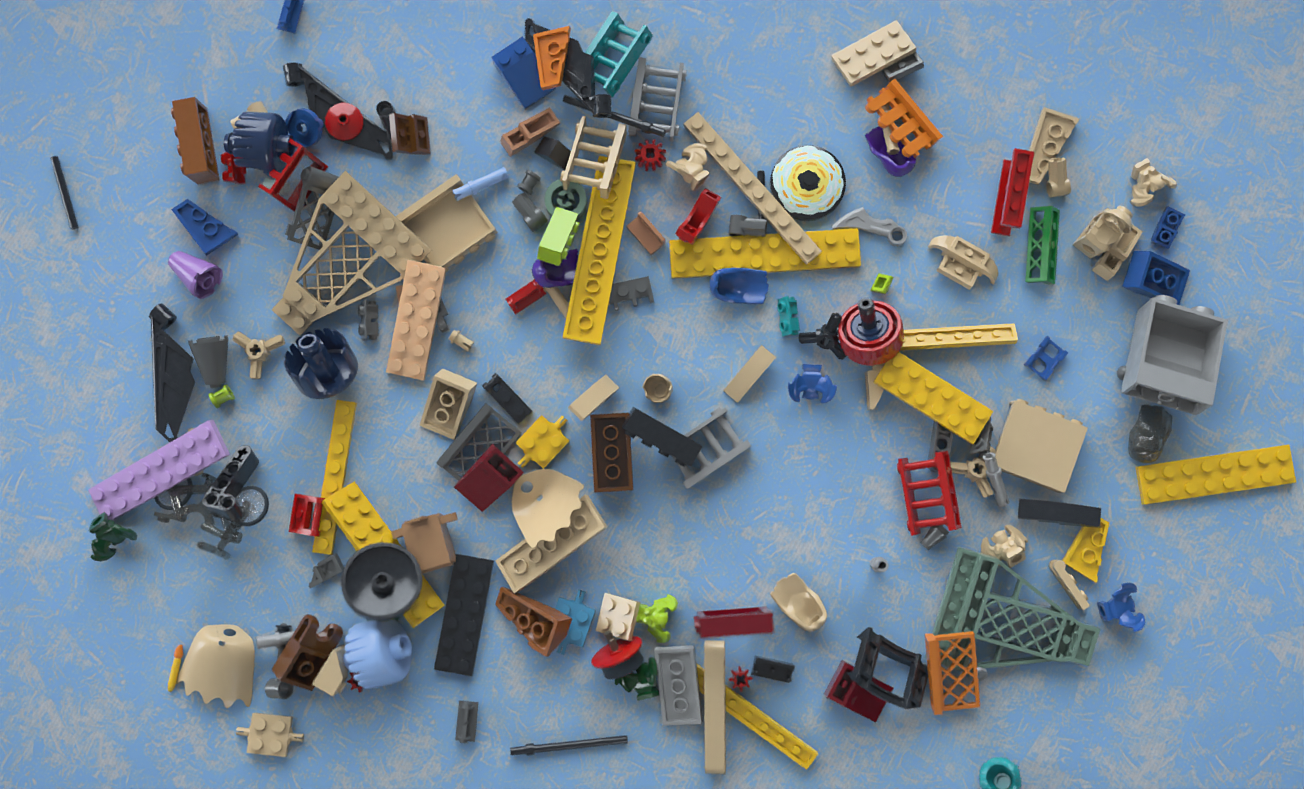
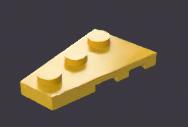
M1102 518L1100 528L1081 527L1062 559L1068 567L1094 583H1097L1098 580L1097 574L1099 566H1101L1103 546H1105L1109 522Z

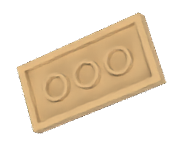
M895 20L833 54L832 61L850 87L916 52V46L898 21Z

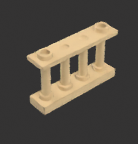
M582 116L580 123L577 122L576 137L566 169L561 173L560 182H563L564 190H568L570 182L597 187L600 190V197L608 199L627 136L626 124L619 123L617 130L608 131L588 127L586 116ZM589 134L612 139L613 145L604 147L582 141L584 135ZM580 150L604 154L609 158L603 164L579 159L578 154ZM580 166L599 170L604 175L599 180L573 175L574 167Z

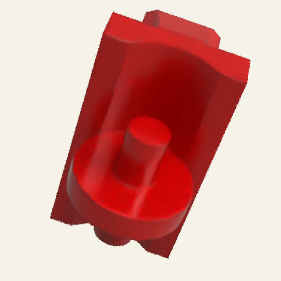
M227 152L221 154L222 164L228 165V171L222 173V180L228 183L246 184L245 174H247L246 168L248 167H238L234 163V159L241 158L234 157Z

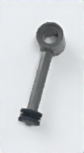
M286 623L276 625L278 628L275 632H291L289 628L292 625H287ZM281 645V647L278 648L277 659L279 658L280 654L282 653L286 645ZM277 677L276 679L272 678L265 685V693L269 698L288 699L293 693V685L282 682Z

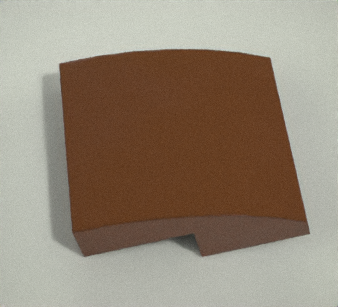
M398 113L389 114L392 152L415 155L431 154L427 117L416 114L410 116Z

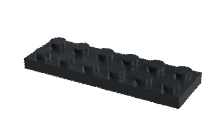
M455 554L456 561L453 565L434 670L473 676L494 560Z

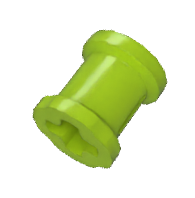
M227 384L223 385V388L217 392L208 394L216 408H220L221 404L228 400L235 399L232 390Z

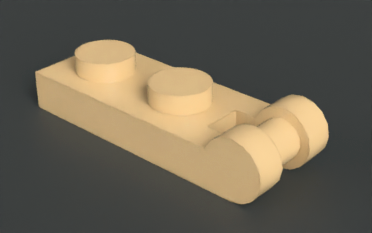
M1051 560L1049 562L1050 570L1077 609L1085 610L1090 606L1087 602L1088 597L1082 590L1077 588L1075 578L1066 572L1065 562L1062 560Z

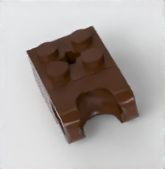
M305 615L271 670L280 681L313 691L315 687L313 682L342 638V627L331 623L322 632L317 633L319 621L313 615Z

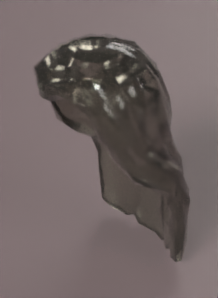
M1142 405L1138 420L1130 431L1129 455L1140 463L1156 461L1161 455L1172 431V416L1162 406Z

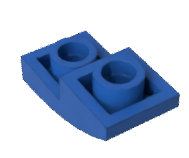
M1166 206L1154 230L1151 241L1169 249L1178 233L1177 229L1185 214Z

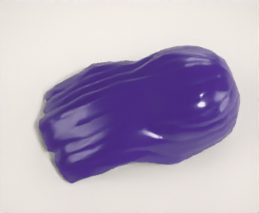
M878 126L865 134L870 151L881 160L885 170L890 175L902 177L913 170L916 165V158L913 156L907 158L902 154V149L905 146L901 141L898 142L900 151L897 154L889 155L887 153L883 128Z
M569 250L566 259L562 260L560 266L537 259L533 263L531 270L535 282L544 288L573 285L579 257L577 255L578 250Z

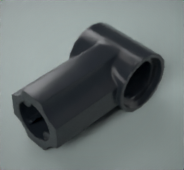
M381 101L376 106V112L381 119L389 141H391L389 114L382 115V111L385 108H390L389 114L396 113V110L390 102Z

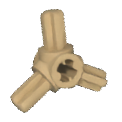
M238 331L232 339L245 349V353L248 354V360H251L249 376L251 379H261L263 362H266V358L271 355L270 351L285 345V339L282 335H277L267 341L264 339L258 341L256 339L251 340ZM259 348H260V349H261V352H257V354H256V353H255V350H259Z
M990 446V452L994 453L995 449ZM980 455L978 458L974 457L972 461H966V463L950 462L952 473L964 474L965 478L971 479L972 483L976 482L982 497L986 498L993 494V490L986 478L987 468ZM978 468L979 472L974 473L973 469Z

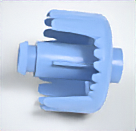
M369 620L355 624L349 629L348 633L350 634L346 636L345 642L351 643L345 646L346 652L343 656V662L350 672H360L353 675V678L359 681L358 684L361 687L374 689L400 682L407 676L411 667L412 646L404 628L397 620Z

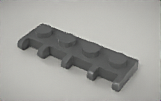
M649 276L614 283L612 285L609 305L614 304L615 311L619 310L618 303L632 300L634 307H636V299L649 297L650 303H654Z

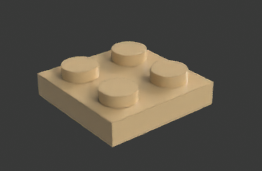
M604 593L596 631L605 633L611 630L614 637L632 641L640 602Z

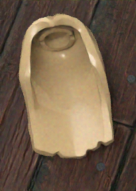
M792 573L787 578L784 577L776 583L777 586L770 593L771 597L779 608L801 629L809 632L816 631L825 624L827 611L820 597L796 573Z

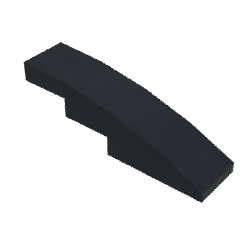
M1019 499L1018 519L1100 528L1101 508L1062 502Z

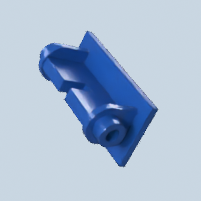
M284 0L277 25L278 30L291 33L296 32L304 0Z

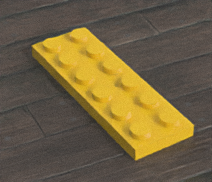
M900 352L894 358L884 363L873 381L876 385L970 444H974L994 412Z

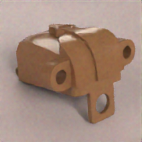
M456 512L446 515L437 513L405 521L400 529L391 531L393 539L404 536L407 550L416 558L422 574L451 566L456 561L455 550L447 528V523L458 520Z

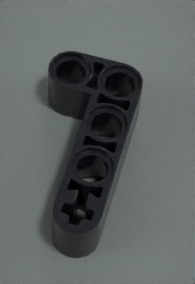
M241 446L235 451L204 496L203 504L212 516L228 521H236L243 515L244 510L237 502L236 497L259 464V459L249 446Z

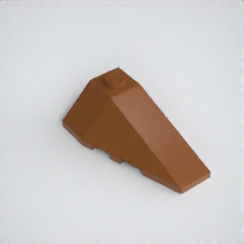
M506 587L500 588L495 605L509 621L515 624L519 634H523L532 649L545 657H549L567 636L572 618L557 609L520 593H513L512 590Z

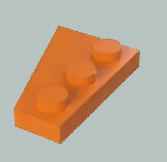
M570 26L533 34L542 90L561 86L571 33Z

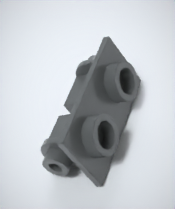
M364 300L358 306V316L361 317L358 334L361 335V340H365L367 336H369V340H377V336H379L378 322H371V319H378V305H376V301H368L367 304V300Z
M991 417L974 444H971V455L978 453L983 458V455L990 452V443L988 441H991L993 431Z
M459 700L455 740H459L460 743L475 742L479 702Z

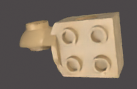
M1118 206L1116 209L1106 208L1094 216L1072 245L1090 259L1096 255L1099 257L1103 252L1106 253L1121 234L1130 233L1133 214L1123 206Z

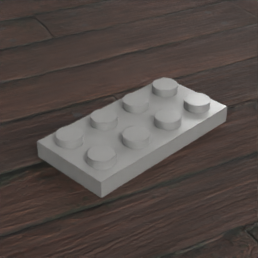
M694 645L656 647L655 659L658 670L657 676L663 726L702 724L703 718Z

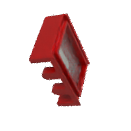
M289 139L288 142L297 150L292 157L285 153L280 155V160L287 165L281 173L274 169L269 172V175L276 180L271 189L262 184H259L258 187L295 212L303 186L302 179L300 178L302 170L311 166L326 172L329 166L319 160L304 146ZM307 190L306 199L312 191Z

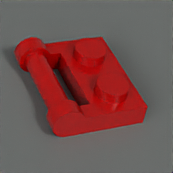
M295 494L289 532L320 537L321 531H319L323 508L321 502L326 498ZM313 503H315L312 526L309 529Z

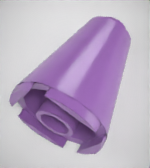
M182 251L174 252L169 256L168 265L194 297L199 299L207 298L215 292V289H213L215 285H220L223 272L217 265Z

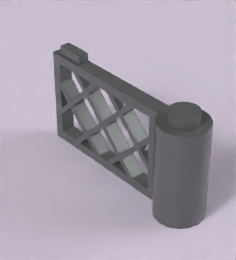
M311 166L304 168L301 172L300 178L302 179L303 186L292 223L287 225L285 235L288 236L287 240L299 244L303 243L304 237L300 239L294 238L296 229L301 227L306 235L307 229L305 224L309 223L313 216L310 206L318 202L320 198L318 194L323 195L339 178V176ZM307 190L312 191L316 198L310 203L306 199ZM322 205V211L319 213V216L324 214L326 222L325 225L320 227L316 221V230L314 231L319 233L326 241L334 212L330 208L325 209L324 205ZM307 209L310 218L302 221L300 217L301 211ZM310 237L307 246L320 250L323 244L321 241L319 245L314 244Z

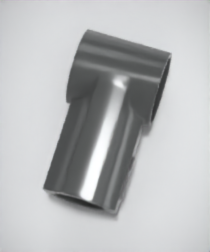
M525 192L519 194L512 201L532 232L548 221L543 212L533 204Z
M731 215L728 235L766 236L767 220L747 218L743 215Z

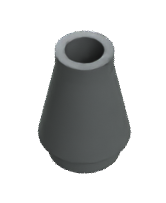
M942 525L930 527L920 543L930 550L933 546L947 538L946 535L949 532Z

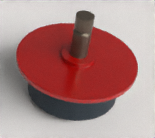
M611 630L604 633L608 644L601 648L591 660L593 667L602 668L606 679L624 677L635 671L644 660L639 652L642 640L638 636H633L632 641L621 638L615 640Z

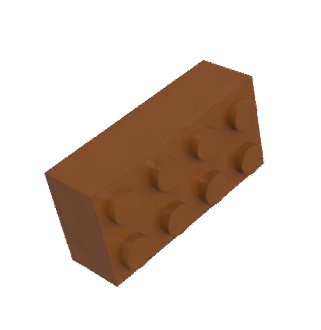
M196 97L172 101L173 108H171V114L176 122L174 132L179 140L177 150L182 157L180 167L183 175L196 184L220 180L207 107Z

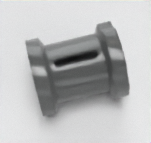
M526 170L524 179L517 187L521 191L532 195L534 186L541 178L532 171Z

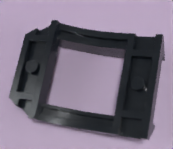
M867 627L857 636L861 640L853 672L847 674L866 691L888 703L903 709L921 707L928 679V668L921 661L922 655L910 652L892 643L881 634L877 635L874 633L873 628ZM879 653L910 666L903 697L893 694L872 682Z

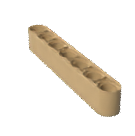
M705 640V774H725V641Z

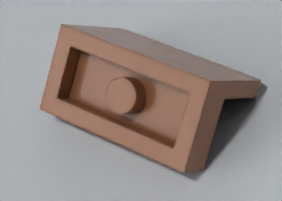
M641 211L638 213V217L626 226L650 255H653L665 244L666 239Z

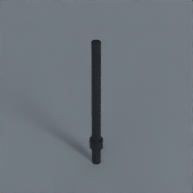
M564 95L563 102L590 111L579 99ZM613 111L612 116L608 117L641 129V132L646 134L652 133L664 137L666 134V130L653 126V123L642 122Z
M627 735L539 745L529 743L526 746L510 747L511 755L526 754L530 756L539 752L628 743Z

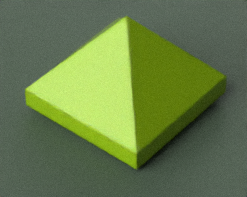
M878 273L871 291L886 294L894 277Z

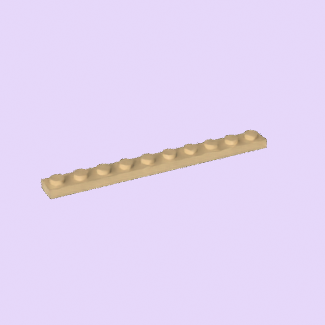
M699 112L684 123V127L698 143L708 147L706 152L806 265L822 252Z

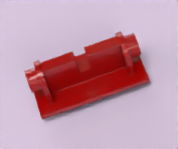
M534 279L505 300L516 315L547 293Z

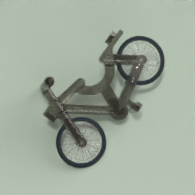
M202 473L201 476L206 479L204 485H193L191 478H188L154 497L156 503L161 508L173 510L174 512L171 514L154 512V516L158 517L157 521L169 523L170 520L185 522L188 514L192 512L200 513L205 519L204 523L200 526L201 529L219 537L221 540L217 546L199 541L197 547L225 560L230 558V554L224 550L226 545L230 542L239 544L242 540V533L237 531L242 526H253L259 523L266 516L269 508L268 496L261 488L256 486L243 487L236 497L237 502L244 510L241 518L231 522L221 519L224 531L214 527L215 521L212 514L204 506L203 499L199 504L184 506L190 500L192 494L206 495L217 478L207 473Z

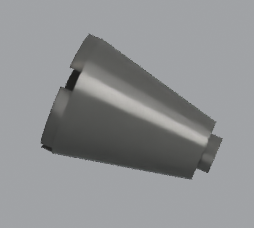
M224 335V339L221 340L220 336L199 338L196 340L197 343H193V340H188L205 385H210V388L222 387V383L226 380L228 335Z

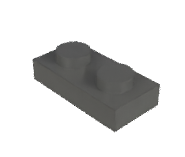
M914 52L883 69L882 73L889 82L893 79L898 80L924 68V62Z

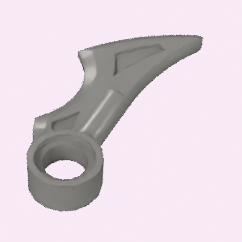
M864 207L846 214L832 226V229L858 228V230L885 236L893 246H901L907 239V231L903 227L898 226L892 219L877 220L870 217ZM893 232H900L902 239L895 241L892 238Z

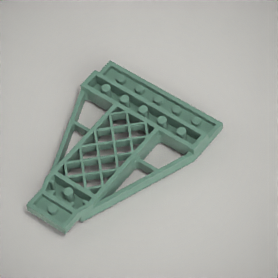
M958 547L932 633L933 635L973 631L975 639L997 644L993 660L979 662L977 667L993 668L1049 661H1072L1089 666L1100 628L1076 620L996 557ZM998 565L1017 578L1011 597L990 592ZM1022 584H1025L1042 597L1051 607L1046 608L1018 600ZM999 601L1006 602L1011 605L1003 608ZM997 603L1000 611L991 615L987 607ZM1018 606L1023 607V608H1027V609H1030V610H1028V611H1026V612H1024V613H1021V611H1020V609H1019ZM1016 608L1019 616L1009 620L1006 612ZM985 610L988 617L982 620V616ZM1037 611L1048 615L1040 619ZM1034 613L1038 621L1028 626L1025 617ZM1003 614L1007 622L997 627L993 619ZM1053 618L1055 627L1046 630L1043 623ZM1022 620L1025 628L1016 632L1012 624ZM991 621L995 629L985 634L981 626ZM1041 625L1044 633L1034 637L1031 629ZM1010 626L1013 634L1004 639L1000 631ZM1029 632L1032 639L1022 644L1019 636ZM998 633L1000 639L992 637V635ZM1047 637L1050 643L1041 649L1038 641ZM962 638L958 645L965 649L970 644V638ZM1016 638L1019 644L1010 641ZM948 640L939 641V647L944 651L952 644ZM1035 643L1037 649L1029 646ZM955 646L949 655L956 660L962 651ZM1003 647L1035 655L1034 657L999 660ZM965 655L959 663L967 668L970 657ZM947 657L941 662L946 667H950L953 663ZM956 665V667L954 668L959 671H964L958 665Z

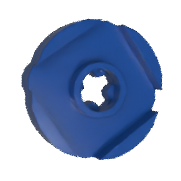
M300 108L288 114L285 123L289 135L293 136L295 142L306 147L315 145L320 140L324 124L313 111ZM301 124H305L307 131H302Z

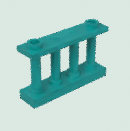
M614 11L610 13L585 53L594 57V70L599 63L614 69L609 78L594 72L595 81L604 85L603 89L608 95H611V98L619 91L623 81L653 37V34L646 25H643L639 32L625 26L619 14ZM619 32L634 38L629 47L614 41ZM608 48L624 53L619 63L604 57Z

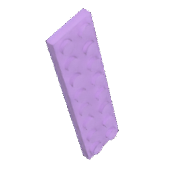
M208 420L88 490L99 514L106 512L108 520L114 521L229 456L230 453L214 420Z

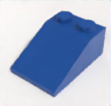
M523 36L491 57L494 66L524 109H527L556 89V87L547 90L541 89L536 55Z
M1133 251L1122 287L1150 298L1158 295L1171 296L1177 300V305H1180L1190 270L1152 251Z

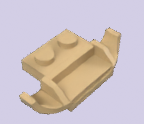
M938 236L933 238L928 245L930 249L938 248L942 250L941 255L944 257L937 272L969 290L972 288L977 277H981L983 274L989 277L990 283L994 285L998 277V269L995 262L989 257V253L959 236Z

